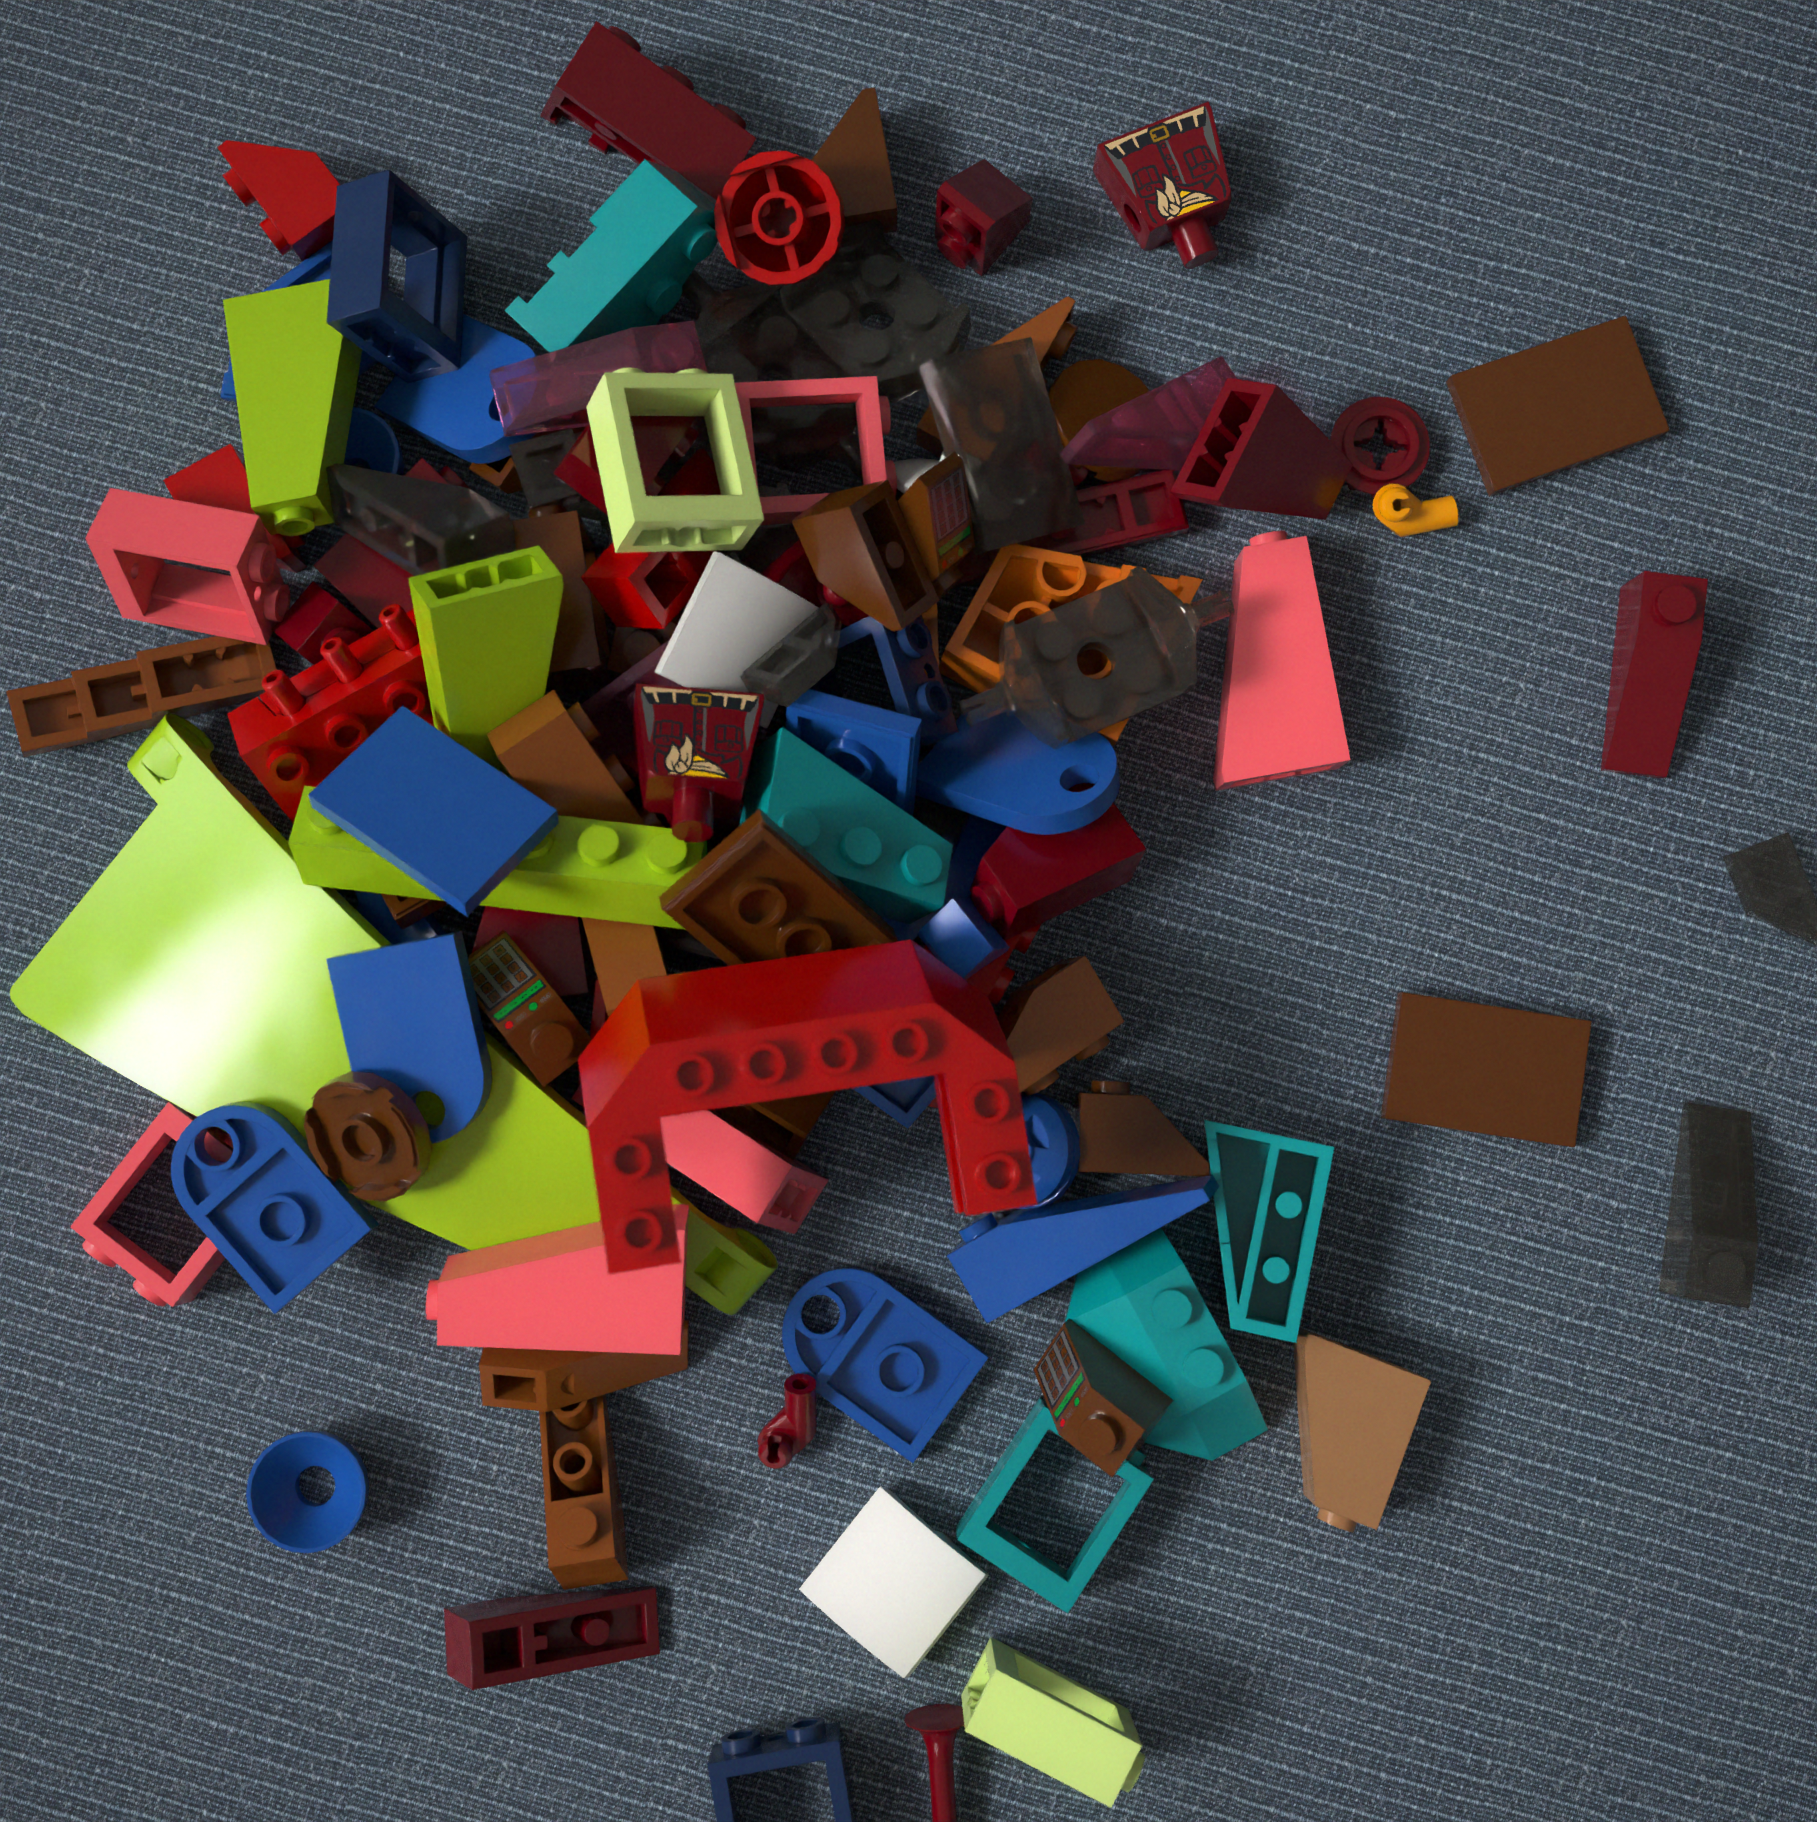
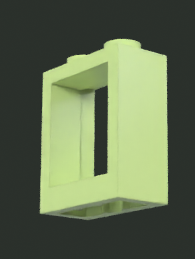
M622 368L613 372H604L586 407L615 553L742 550L763 522L764 516L733 374H708L706 371L697 368L685 369L677 373H644V371L638 368ZM630 416H704L721 495L646 496Z
M990 1637L961 1695L965 1732L1112 1808L1120 1790L1128 1793L1133 1788L1141 1773L1145 1755L1139 1752L1142 1744L1129 1709Z

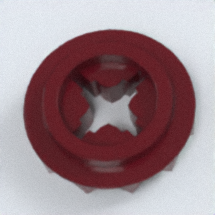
M1369 397L1350 405L1336 420L1329 439L1353 464L1345 480L1349 490H1359L1371 494L1373 498L1383 486L1388 484H1399L1407 488L1414 483L1423 472L1430 452L1429 435L1420 416L1407 404L1389 397ZM1379 424V434L1382 435L1383 444L1393 447V450H1397V452L1388 453L1382 460L1380 467L1375 470L1376 463L1373 462L1372 453L1364 451L1362 447L1358 446L1369 443Z

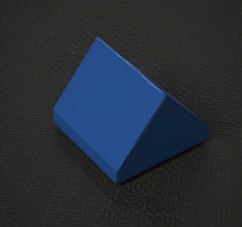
M970 897L952 898L917 934L939 961L965 980L1003 955L1010 948L991 923H987Z

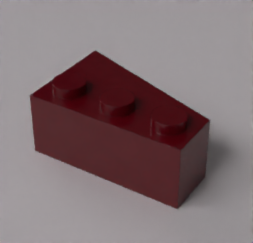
M596 21L555 85L540 116L554 125H557L561 117L564 116L592 132L593 134L588 140L589 145L605 155L610 147L613 146L638 165L646 159L677 171L715 204L718 195H722L724 185L731 178L729 176L730 173L743 161L757 138L745 130L747 127L746 122L735 111L722 104L712 106L694 93L695 87L693 83L683 73L668 65H663L660 68L640 53L641 46L627 32L615 26H609L607 29Z

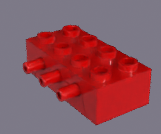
M391 604L385 607L379 614V621L383 625L382 627L350 645H347L341 637L328 639L320 648V653L324 657L323 660L291 678L283 670L271 671L262 680V687L266 692L259 695L260 698L256 697L227 713L240 757L293 824L304 786L317 787L402 705L434 726L414 609L406 613L399 604Z

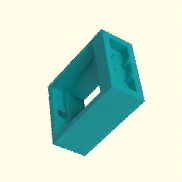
M1039 1397L956 1526L958 1541L1068 1614L1154 1478L1148 1469L1141 1465L1147 1455L1139 1449L1116 1473L1125 1481L1068 1570H1065L992 1521L991 1517L1048 1429L1059 1435L1046 1401Z

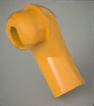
M1388 484L1383 486L1373 499L1375 517L1400 537L1455 527L1458 524V509L1455 499L1451 495L1420 501L1404 486Z

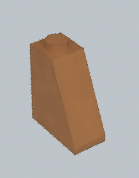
M1299 1327L1297 1342H1293L1303 1494L1316 1507L1320 1508L1317 1518L1345 1531L1354 1532L1357 1523L1377 1530L1431 1380L1414 1371Z

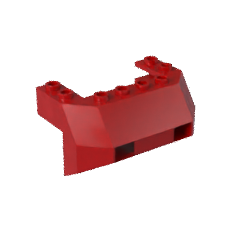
M911 939L638 979L578 1058L608 1275L681 1263L660 1117L933 1075L954 1212L958 1214L965 1213L966 1216L1037 1205L1016 1064L988 996Z

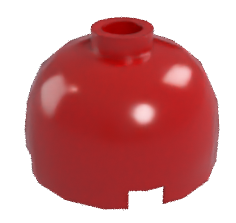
M786 150L760 152L739 163L729 176L731 178L724 185L722 195H718L714 208L716 237L726 258L748 277L773 286L800 284L820 274L838 253L845 232L844 202L833 178L813 160Z

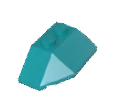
M1162 1228L1153 1231L1077 1273L1065 1322L1070 1318L1173 1399V1402L1144 1443L1213 1461L1268 1430L1241 1368L1184 1263Z

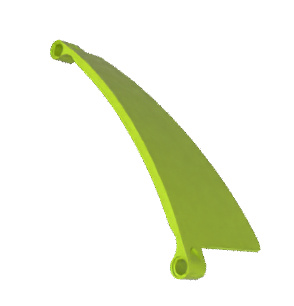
M168 713L165 714L127 762V767L131 774L158 805L12 985L10 998L21 1013L116 1072L197 1117L209 1110L229 1103H258L270 1107L286 1117L307 1140L304 1121L306 1111L312 1107V1097L319 1088L331 1079L351 1071L326 959L336 955L392 944L334 888L303 885L288 841L237 788L222 776L213 764L210 754L214 750V745L211 740L193 723L181 716ZM485 1029L483 1030L491 1061L492 1085L487 1103L479 1116L469 1126L454 1136L440 1142L431 1143L432 1152L428 1170L405 1194L385 1202L364 1200L355 1196L389 1214L471 1251L600 1221L586 1116L548 1084L543 1087L528 1067ZM421 1091L417 1096L416 1105L428 1124L441 1125L445 1118L443 1101L433 1092ZM341 1179V1181L348 1187L349 1190H351V1189L354 1188V1187H352V1186L346 1184V1183ZM670 1185L673 1204L689 1205L686 1286L718 1310L729 1315L736 1314L778 1268L776 1257L754 1234L739 1227L730 1228L717 1223L700 1212L679 1191Z

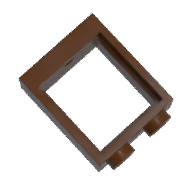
M561 505L534 508L528 512L529 518L512 520L516 551L539 545L562 574L563 593L546 688L549 692L554 689L558 696L615 688L614 671L607 670L611 650L605 610L581 579V576L597 560L594 540L578 511L567 512V508Z

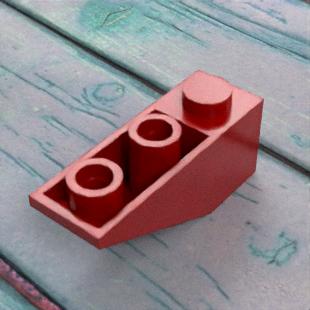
M698 449L660 490L657 496L721 495L715 464L705 449ZM612 542L581 576V579L616 627L665 629L689 602L713 551L615 553L614 543Z

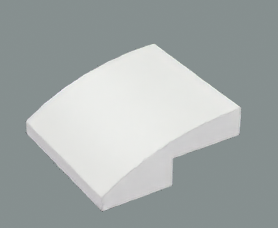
M713 551L655 669V673L688 688L764 694L760 726L767 728L825 611L720 552Z
M880 1486L799 1590L869 1652L901 1677L908 1679L989 1574L946 1535L932 1529L892 1491Z

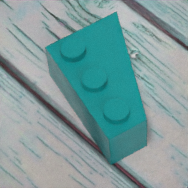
M644 159L589 219L591 224L596 227V230L570 258L560 250L547 264L554 275L528 303L520 296H517L505 309V312L556 359L612 371L627 368L635 363L644 353L647 346V337L662 315L668 313L678 303L682 295V286L698 262L703 261L714 250L718 242L715 230V205L677 171Z
M783 727L755 748L739 826L757 810L761 809L879 916L911 924L944 906L953 844Z
M1204 1120L1211 1175L1214 1176L1219 1185V1188L1214 1193L1230 1328L1296 1343L1335 1147Z

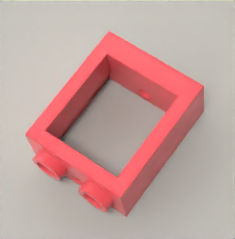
M877 376L735 383L757 489L758 483L750 408L855 403L863 485L888 479L896 497V468L893 460H885L883 435H888L890 432V405L887 396H879ZM830 493L759 497L764 520L760 525L792 523L791 520Z
M115 488L109 489L85 539L122 618L257 644H268L273 632L272 628L277 622H282L285 613L289 610L291 596L288 585L284 584L276 562L275 547L269 543L260 515ZM164 559L230 571L231 576L166 564Z
M171 1102L165 1105L70 1226V1228L86 1239L82 1247L90 1256L109 1267H115L118 1264L136 1278L133 1283L135 1290L148 1301L164 1307L167 1303L171 1307L193 1301L225 1260L223 1254L206 1237L180 1272L175 1275L107 1222L170 1140L173 1138L177 1142L185 1128L197 1118V1116ZM210 1127L204 1139L206 1151L213 1159L227 1162L233 1152L232 1139L227 1132L217 1127Z

